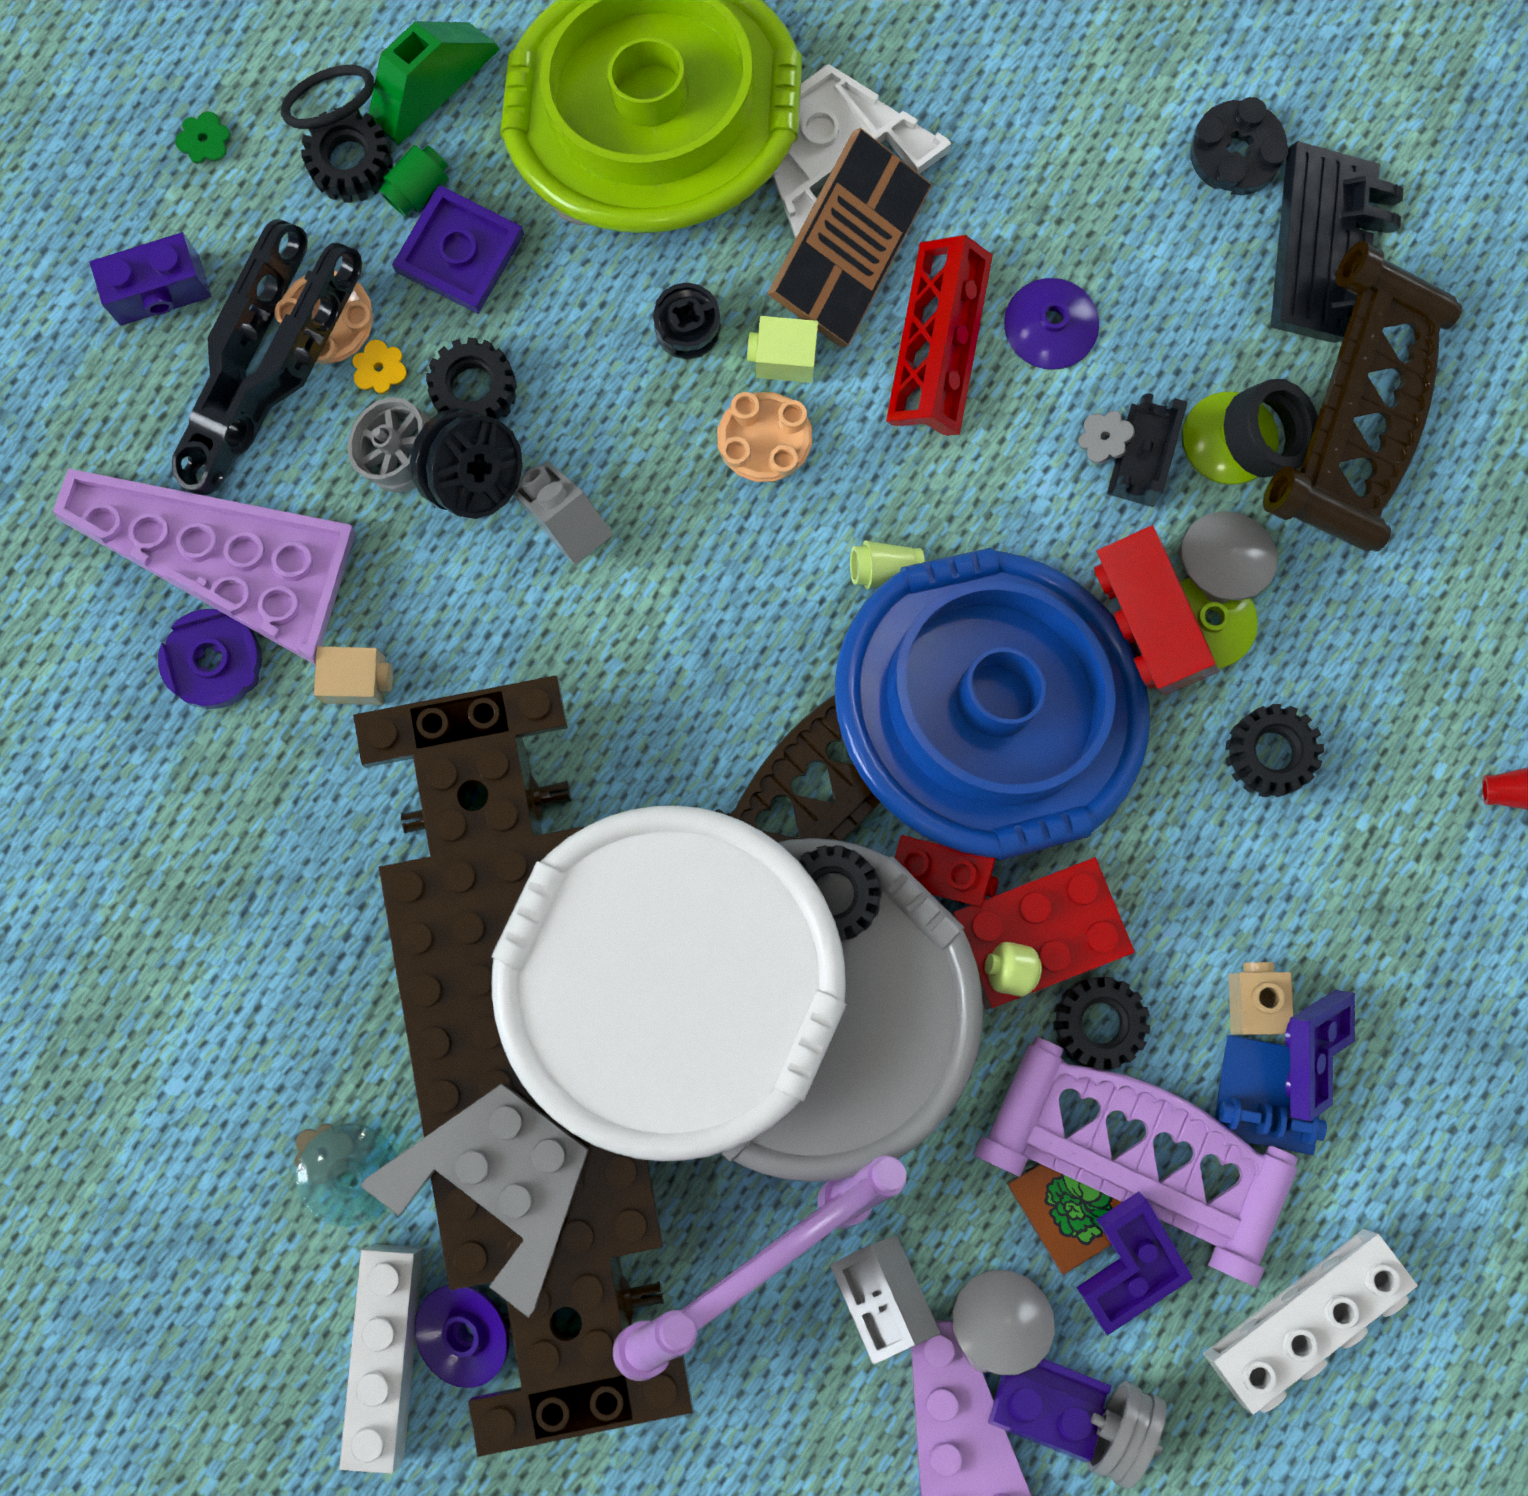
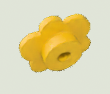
M381 340L368 342L364 348V353H357L352 360L354 367L357 369L353 377L356 386L362 390L374 388L378 394H386L389 392L391 385L401 384L406 379L407 371L401 363L403 356L400 349L397 347L387 348L386 344ZM378 367H383L381 371H376Z

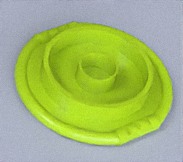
M556 0L534 20L524 32L514 50L508 54L500 137L504 140L510 158L522 178L536 194L565 215L585 224L618 232L658 233L683 229L713 219L738 206L764 185L779 168L790 151L792 144L798 139L803 57L797 50L784 23L763 0Z

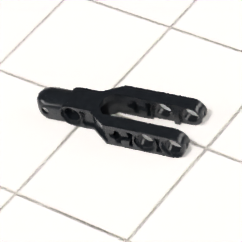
M274 219L263 229L208 336L210 376L192 409L189 424L172 456L174 477L184 489L199 495H208L217 491L224 483L237 456L248 450L253 443L270 408L305 385L360 277L362 259L357 250L338 242L331 243L324 249L313 271L308 270L304 278L307 283L291 314H286L257 371L246 377V369L275 315L276 305L288 290L306 254L308 245L307 234L303 228L284 220ZM288 233V242L286 248L280 254V241L283 238V236ZM342 256L341 267L336 276H334L336 263ZM266 276L264 291L260 296H257L258 284ZM320 299L319 310L314 319H312V311ZM188 457L187 465L182 468V460ZM206 466L203 476L198 482L196 474L200 468Z

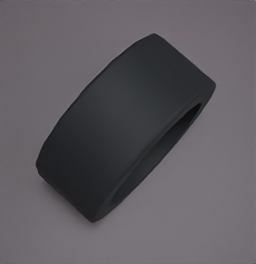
M1285 379L1267 380L1233 397L1226 409L1223 425L1226 445L1233 459L1246 472L1257 477H1273L1280 469L1287 466L1298 469L1303 465L1313 431L1315 430L1318 414L1310 397L1298 385ZM1261 403L1269 405L1278 414L1283 424L1285 444L1281 455L1275 453L1265 443L1260 432L1258 414Z

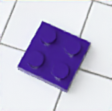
M438 185L392 266L396 273L479 314L522 240L524 231L522 226Z

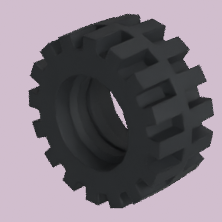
M469 337L467 344H461L460 339L451 341L453 348L450 350L443 346L438 351L440 358L438 360L432 358L429 364L431 373L426 375V382L429 388L427 390L438 413L462 408L499 419L501 416L506 418L511 412L510 405L515 404L516 401L515 389H517V384L512 367L505 354L499 348L497 350L494 349L491 342L484 340L482 344H479L476 338ZM473 368L482 369L487 372L492 379V386L486 396L471 402L461 401L455 397L452 386L455 378L460 373Z

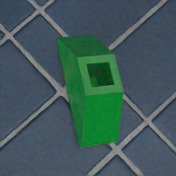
M415 21L380 53L369 114L374 118L376 124H380L384 134L399 145L500 50L497 43L470 22Z

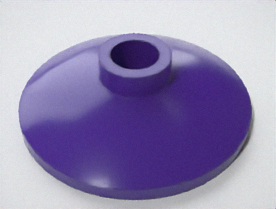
M1043 278L1026 284L1015 293L1005 312L1004 329L1008 343L1022 360L1038 368L1056 370L1070 367L1088 355L1098 337L1099 316L1094 302L1079 286L1063 279ZM1052 311L1057 312L1061 315L1062 322L1057 324L1051 323L1047 320L1046 314Z
M449 1284L434 1290L421 1303L415 1319V1340L423 1361L437 1377L456 1387L474 1388L486 1384L501 1371L509 1353V1331L502 1312L488 1295L473 1286L449 1290ZM466 1324H467V1325L470 1327V1329L472 1330L473 1335L468 1332V1330H467V1328H466Z

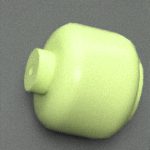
M1002 942L986 958L985 972L988 974L989 984L995 991L1024 997L1031 993L1040 980L1041 961L1033 947L1013 942Z

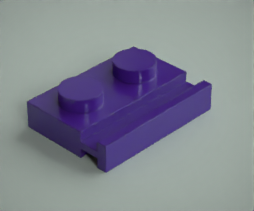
M1043 1358L1035 1368L1019 1375L1001 1376L988 1424L1082 1462L1092 1461L1098 1439V1426L1091 1423V1418L1094 1413L1101 1416L1104 1414V1404L1107 1394H1110L1111 1385Z

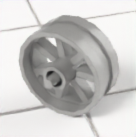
M389 397L374 402L362 411L353 424L348 438V457L354 470L385 491L401 493L415 489L416 485L412 480L410 457L414 440L417 436H410L417 427L418 432H420L425 423L431 418L402 398ZM407 417L405 421L402 423V425L399 427L398 419ZM383 461L380 474L376 475L372 467ZM397 462L402 464L395 470Z
M1127 1380L1122 1382L1108 1400L1104 1414L1101 1416L1094 1413L1091 1418V1423L1098 1426V1439L1092 1461L1088 1462V1469L1101 1477L1107 1476L1111 1478L1115 1484L1127 1490L1133 1488L1142 1478L1153 1455L1159 1457L1162 1453L1163 1447L1159 1445V1440L1166 1418V1401L1151 1392L1148 1394L1143 1392L1140 1387Z

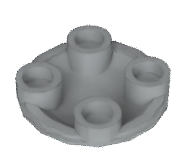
M1220 511L1204 515L1190 526L1179 546V555L1187 576L1203 591L1204 596L1211 602L1224 604L1229 600L1238 601L1254 597L1269 586L1277 571L1278 552L1271 535L1259 522L1241 513Z
M989 1270L973 1277L955 1298L952 1311L953 1331L962 1352L967 1356L970 1365L975 1370L991 1372L996 1375H1019L1035 1368L1050 1351L1055 1335L1053 1310L1044 1292L1029 1278L1010 1270Z

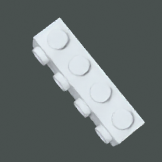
M1362 1229L1206 1350L1203 1355L1242 1407L1253 1415L1259 1410L1265 1413L1277 1407L1286 1398L1287 1394L1284 1390L1300 1378L1303 1381L1309 1380L1319 1374L1327 1366L1328 1362L1325 1358L1342 1346V1348L1346 1349L1360 1342L1368 1333L1366 1326L1380 1315L1387 1317L1401 1310L1409 1301L1407 1294L1418 1285L1378 1233Z

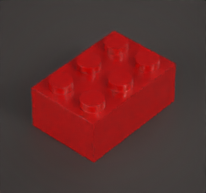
M1153 525L1096 550L1101 564L1093 567L1105 595L1107 594L1110 600L1117 597L1122 609L1113 614L1125 640H1128L1130 644L1135 642L1138 644L1142 655L1134 658V661L1144 684L1149 689L1157 687L1166 696L1220 672L1164 545Z
M1096 857L985 899L982 908L970 905L951 913L965 927L963 931L970 943L979 972L982 1001L985 1010L1023 997L997 992L989 984L988 974L985 972V961L988 955L992 954L996 946L1002 942H1013L1030 946L1038 953L1041 961V976L1037 986L1031 993L1135 953Z

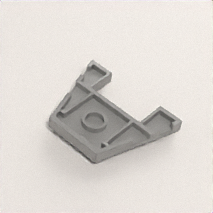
M504 1083L371 1174L360 1186L399 1216L404 1213L435 1170L523 1238L521 1245L489 1287L529 1317L537 1306L540 1292L554 1256L555 1247L568 1214L589 1148Z

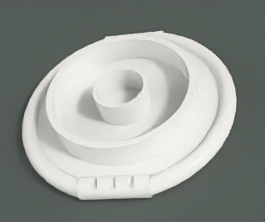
M674 805L631 809L594 822L568 837L550 851L540 862H536L491 956L493 957L492 1001L495 1021L505 1053L522 1085L544 1111L574 1135L610 1152L644 1160L685 1161L709 1157L738 1147L772 1128L790 1113L800 1101L805 1100L847 1005L845 1003V962L840 936L828 904L812 877L798 860L764 832L723 813L696 807Z

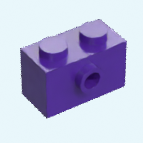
M183 232L89 261L102 306L120 326L151 316L162 315L173 309L212 297L200 256Z

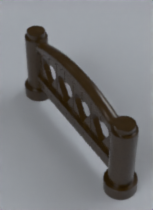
M1359 241L1346 252L1337 269V285L1357 295L1301 471L1290 466L1280 469L1272 477L1265 490L1263 508L1266 512L1283 520H1289L1294 517L1363 551L1372 550L1378 552L1385 547L1391 535L1390 526L1381 518L1382 511L1398 488L1413 459L1429 414L1436 380L1440 329L1447 330L1457 322L1462 312V306L1452 294L1384 259V252L1366 241ZM1409 325L1413 329L1414 341L1411 345L1407 346L1409 356L1405 363L1396 355L1382 331L1383 328ZM1386 369H1394L1398 372L1400 385L1397 389L1393 390L1394 403L1391 407H1388L1383 402L1368 377L1369 373ZM1379 413L1385 418L1386 429L1379 435L1380 447L1377 452L1370 449L1353 421L1354 417ZM1365 458L1370 462L1372 472L1369 478L1365 479L1366 491L1362 497L1358 496L1339 467L1340 462Z
M835 694L810 712L779 742L760 766L742 794L736 808L731 813L725 814L720 808L715 812L741 820L764 832L776 842L809 838L843 841L881 802L872 794L854 765L832 761L827 756V747L833 742H841ZM821 762L828 769L835 803L798 796L792 791L791 784L795 778L806 776V769L809 764ZM780 796L787 797L793 804L800 838L763 831L757 827L756 818L763 811H771V803L775 798Z

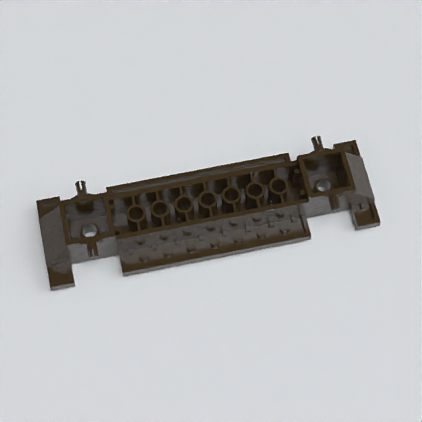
M557 675L353 714L362 766L367 768L408 759L414 760L422 810L401 813V821L404 822L402 828L405 834L425 829L430 857L379 866L424 1138L496 1087L505 1083L589 1148L536 1308L527 1317L507 1301L509 1313L503 1314L509 1334L513 1335L521 1387L471 1397L468 1401L477 1457L693 1413L694 1407L684 1354L671 1360L665 1370L659 1375L645 1381H634L625 1377L616 1367L613 1358L614 1342L622 1330L632 1325L634 1309L664 1304L663 1293H659L662 1291L661 1282L657 1281V1283L630 1288V1284L622 1273L619 1256L663 1247L648 1160L616 1154L597 1147L574 1135L556 1122L536 1103L522 1085L505 1053L495 1021L492 1001L493 957H491L536 862H540L555 847L585 827L547 834L542 833L541 818L543 806L567 801L571 802L568 780L539 787L532 775L528 751L522 738L568 728L559 678ZM474 786H485L488 790L486 804L476 811L466 810L464 806L466 792ZM435 1170L431 1176V1183L449 1290L493 1282L521 1245L523 1238ZM653 1293H659V1294H655V1295H650V1296H645V1297H643V1295H648V1294H653ZM562 1307L575 1309L582 1319L581 1330L574 1334L561 1332L554 1321L556 1310Z

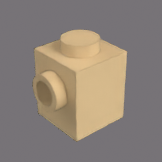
M1273 962L1243 963V972L1228 974L1231 1035L1285 1034L1290 1018L1293 1016L1291 972H1275Z

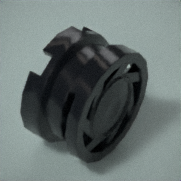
M680 283L672 285L663 291L655 302L653 314L654 328L657 341L664 351L676 358L689 360L702 357L712 350L719 339L721 323L718 302L710 291L698 284Z

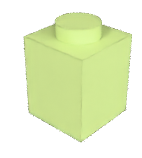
M760 316L759 332H749L747 361L756 362V378L813 383L818 321Z

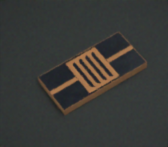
M862 128L854 130L767 295L799 318L818 321V332L840 347L849 346L932 184Z

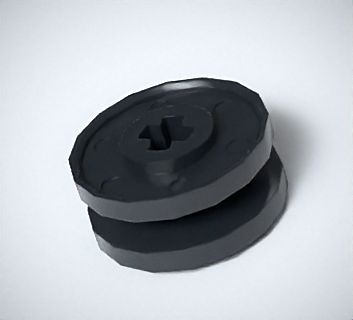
M462 408L442 411L426 422L414 440L410 457L412 480L421 496L440 509L448 510L454 515L471 519L493 515L506 505L519 485L523 468L521 447L510 428L499 419Z

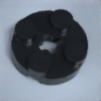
M1248 97L1242 101L1231 100L1220 103L1204 114L1193 133L1190 158L1194 170L1204 183L1214 189L1219 187L1223 190L1232 191L1231 194L1241 196L1258 192L1268 186L1286 159L1289 148L1285 130L1279 119L1266 108L1262 100ZM1233 138L1245 141L1249 145L1246 150L1247 156L1242 157L1238 151L1233 153L1228 151L1227 148L1231 145Z

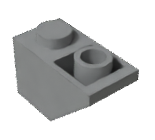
M548 461L544 462L541 466L529 469L520 478L519 485L513 496L554 545L575 565L614 535L585 493Z

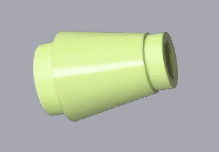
M865 540L862 546H853L851 549L850 573L854 585H864L865 589L880 587L889 578L900 572L901 567L925 562L924 553L921 548Z

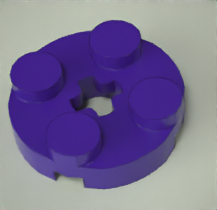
M201 609L182 616L172 625L171 629L173 631L167 637L166 643H161L158 652V667L161 678L169 690L189 705L204 709L224 708L241 700L247 692L253 690L258 684L259 671L262 665V653L255 634L250 628L219 610ZM212 647L218 654L222 653V661L218 662L217 668L212 671L207 667H199L198 660L205 658V649Z

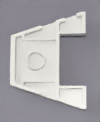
M830 64L826 65L801 83L798 139L792 144L785 159L772 175L795 239L817 200L813 192L826 183L854 130L862 128L879 143L887 141L902 160L919 174L948 154L951 142L938 132L936 136L917 125L918 120L905 111L898 113L879 101L878 94Z

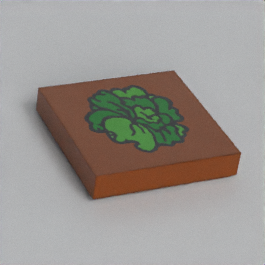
M1040 1163L1023 1172L1021 1177L1017 1176L1006 1183L1061 1274H1066L1111 1245L1096 1219L1122 1203L1121 1201Z

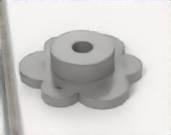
M1110 411L1105 417L1102 414H1092L1085 420V433L1079 437L1078 442L1082 449L1087 450V456L1091 462L1101 464L1106 462L1110 456L1120 458L1125 454V444L1133 439L1135 429L1129 421L1122 420V416L1117 411Z

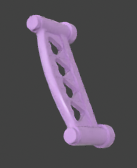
M1035 1037L1032 1045L1028 1044L988 1137H980L973 1156L1018 1177H1021L1029 1158L1121 1202L1139 1191L1148 1200L1159 1220L1216 1246L1208 1266L1258 1288L1265 1268L1259 1265L1298 1169L1295 1168L1298 1158L1270 1145L1265 1154H1260L1219 1120L1189 1101L1158 1086L1130 1076L1087 1066L1069 1065L1060 1058L1064 1050L1063 1048L1042 1038ZM1071 1088L1079 1094L1081 1100L1085 1098L1096 1100L1099 1105V1113L1095 1119L1065 1138L1059 1096L1065 1089ZM1118 1110L1125 1115L1127 1121L1138 1119L1143 1122L1146 1128V1135L1141 1141L1112 1159L1106 1118L1109 1113ZM1166 1132L1172 1137L1174 1143L1187 1142L1192 1147L1193 1156L1188 1163L1159 1181L1153 1140L1157 1134ZM1213 1154L1219 1159L1221 1165L1232 1163L1237 1166L1240 1177L1236 1184L1206 1203L1200 1162L1204 1156Z
M880 1156L862 1167L854 1177L824 1183L818 1194V1209L683 1309L680 1311H668L651 1322H636L622 1330L613 1346V1358L618 1370L625 1377L634 1381H645L659 1375L665 1370L671 1360L685 1354L693 1347L699 1329L771 1278L836 1228L847 1229L861 1223L868 1217L872 1208L900 1193L906 1183L904 1165L898 1159L891 1156Z

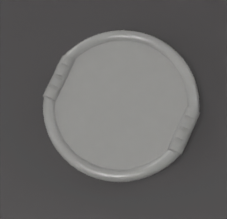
M809 838L777 842L798 861L801 860L800 856L807 851L810 853L816 850V847L824 845L827 847L835 845L844 846L847 849L858 852L876 871L880 888L882 889V898L880 899L878 915L874 917L871 926L866 931L864 930L858 934L857 937L841 941L845 962V1003L847 1005L805 1100L800 1101L790 1113L772 1128L751 1141L722 1152V1155L729 1162L734 1161L765 1175L787 1180L818 1182L851 1178L862 1167L877 1157L891 1156L899 1159L916 1148L937 1129L959 1100L971 1076L982 1034L983 1001L979 972L970 943L963 931L965 927L893 856H886L858 844L832 839ZM830 873L822 876L816 882L832 915L840 914L849 908L853 901L854 890L848 878L838 873Z

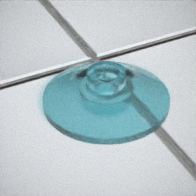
M346 1123L325 1129L308 1143L297 1165L296 1184L302 1202L314 1216L331 1225L352 1227L372 1221L388 1207L360 1185L367 1177L398 1156L396 1150L384 1135L365 1125ZM344 1171L353 1172L357 1177V1183L349 1188L343 1187L338 1182V1175Z

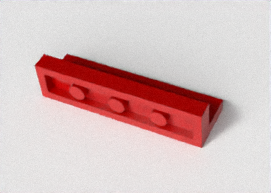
M967 235L920 242L886 418V422L893 426L926 424L942 435H960L993 257L991 253ZM947 254L945 266L932 278L931 269L934 256ZM937 296L939 299L937 310L924 322L922 320L924 308ZM928 341L930 343L929 354L916 368L914 365L915 354ZM919 386L922 391L918 409L905 411L907 398Z

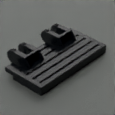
M1296 141L1289 147L1284 176L1271 328L1326 342L1337 343L1344 340L1350 320L1348 316L1351 317L1357 295L1337 285V269L1346 252L1359 241H1366L1373 245L1374 233L1359 230L1356 227L1384 233H1394V231H1398L1401 227V216L1399 214L1368 205V202L1397 205V203L1403 201L1404 188H1401L1402 186L1379 179L1380 164Z

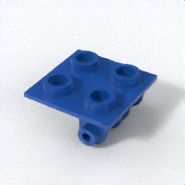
M1227 1035L1215 1112L1217 1120L1247 1143L1267 1147L1270 1145L1279 1149L1314 1155L1316 1140L1323 1141L1327 1132V1123L1325 1120L1319 1119L1320 1115L1311 1121L1291 1117V1098L1286 1094V1079L1290 1071V1049L1287 1046Z

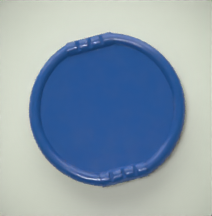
M992 548L901 567L900 572L889 578L873 592L852 620L840 649L835 674V704L841 736L852 763L872 794L889 812L922 836L942 846L963 853L996 858L998 861L1088 838L1094 830L1115 813L1133 787L1144 762L1149 741L1150 703L1147 686L1144 684L1134 661L1137 655L1132 644L1125 640L1116 619L1094 595L1064 573L1042 562L1021 555L994 551Z

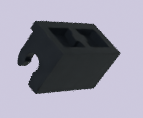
M1148 393L1142 395L1137 404L1132 403L1126 421L1133 425L1135 435L1130 442L1125 444V454L1115 460L1106 494L1153 507L1164 492L1188 402L1174 398L1169 401L1167 406L1154 404V395Z

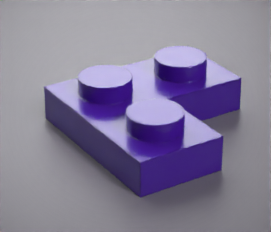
M1334 990L1290 1018L1285 1033L1286 1046L1290 1049V1071L1286 1079V1094L1291 1098L1292 1118L1311 1121L1333 1105V1056L1355 1042V993Z
M1139 1191L1096 1219L1119 1259L1076 1287L1097 1323L1107 1336L1193 1279L1148 1200Z

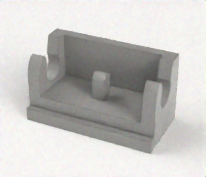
M897 1235L870 1244L830 1264L873 1365L941 1334Z

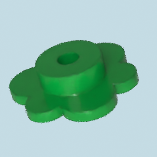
M207 111L201 113L197 119L188 117L183 121L182 128L184 131L180 132L175 138V145L181 153L189 154V158L195 164L203 163L206 158L210 161H219L225 157L227 152L225 142L230 139L231 134L226 126L221 125L220 119L215 113Z

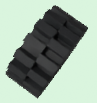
M358 109L336 123L325 127L309 129L312 136L303 134L301 142L305 149L301 150V156L312 181H314L316 187L322 193L326 191L328 197L335 201L338 195H340L344 203H352V195H358L360 201L367 200L368 197L365 192L369 189H372L375 195L379 193L378 190L381 188L379 181H384L383 177L389 172L388 168H393L391 148L379 123H375L374 118L366 112L362 118ZM325 111V112H323L322 114H320L319 116H322V115H324V114H327V112ZM344 142H356L365 148L364 159L353 168L337 169L330 162L334 148Z
M1272 704L1267 708L1262 706L1242 718L1232 728L1230 732L1232 735L1231 739L1226 741L1225 750H1229L1230 754L1226 758L1227 767L1233 766L1235 773L1231 775L1237 782L1241 779L1245 783L1243 787L1248 792L1255 790L1259 792L1258 796L1269 797L1271 795L1276 797L1285 796L1309 783L1315 777L1313 773L1319 770L1323 761L1318 760V755L1324 753V744H1317L1316 738L1321 736L1318 727L1313 730L1309 727L1308 723L1312 719L1307 714L1300 717L1296 715L1298 709L1289 706L1286 709H1282L1281 704ZM1263 734H1279L1290 744L1292 755L1290 762L1284 769L1273 770L1265 767L1259 761L1256 754V744Z
M824 845L816 847L817 849L810 853L807 851L800 856L801 860L799 863L815 883L822 876L830 873L841 874L851 882L854 890L853 901L847 910L833 915L841 941L857 937L858 934L864 930L866 931L871 926V922L878 915L880 909L882 889L880 888L876 871L861 854L844 846L835 845L827 847Z
M1094 977L1075 983L1072 988L1066 990L1061 996L1062 1000L1060 1003L1056 1004L1054 1010L1056 1020L1053 1021V1030H1056L1058 1035L1056 1040L1059 1046L1065 1049L1066 1055L1071 1060L1079 1062L1082 1066L1096 1069H1115L1122 1067L1121 1065L1133 1061L1138 1050L1144 1049L1147 1043L1144 1041L1145 1034H1150L1151 1025L1146 1023V1016H1150L1148 1007H1143L1140 1000L1143 998L1138 991L1133 992L1129 988L1131 985L1124 981L1114 980L1113 977ZM1095 1003H1104L1111 1006L1119 1016V1031L1111 1041L1106 1043L1092 1041L1087 1037L1082 1027V1018L1085 1011Z

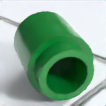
M413 145L383 177L385 184L378 191L392 207L405 218H408L413 211L419 213L427 205L438 185L444 186L449 181L448 176L444 172L448 164L430 146L427 145L421 150L416 145Z

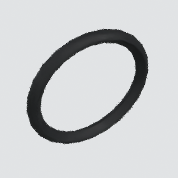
M339 65L319 71L307 77L290 90L282 102L281 117L286 124L298 129H315L336 123L348 117L366 103L372 95L375 86L374 76L368 69L359 65ZM346 75H358L364 79L365 86L361 92L350 102L330 113L305 119L295 118L291 114V106L311 87L322 81Z

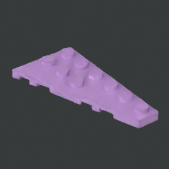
M73 469L67 470L53 509V513L59 521L316 665L317 646H322L354 541L355 531L353 525Z
M953 1319L935 1320L941 1334L911 1347L920 1496H1031L1006 1430L988 1424L994 1400L983 1373L975 1370L970 1365L967 1356L962 1352L953 1331Z

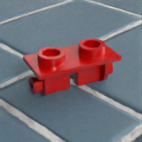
M904 835L900 836L894 858L932 895L981 908L986 895L991 897L995 895L998 888V877L991 875L996 858L967 854L937 843Z

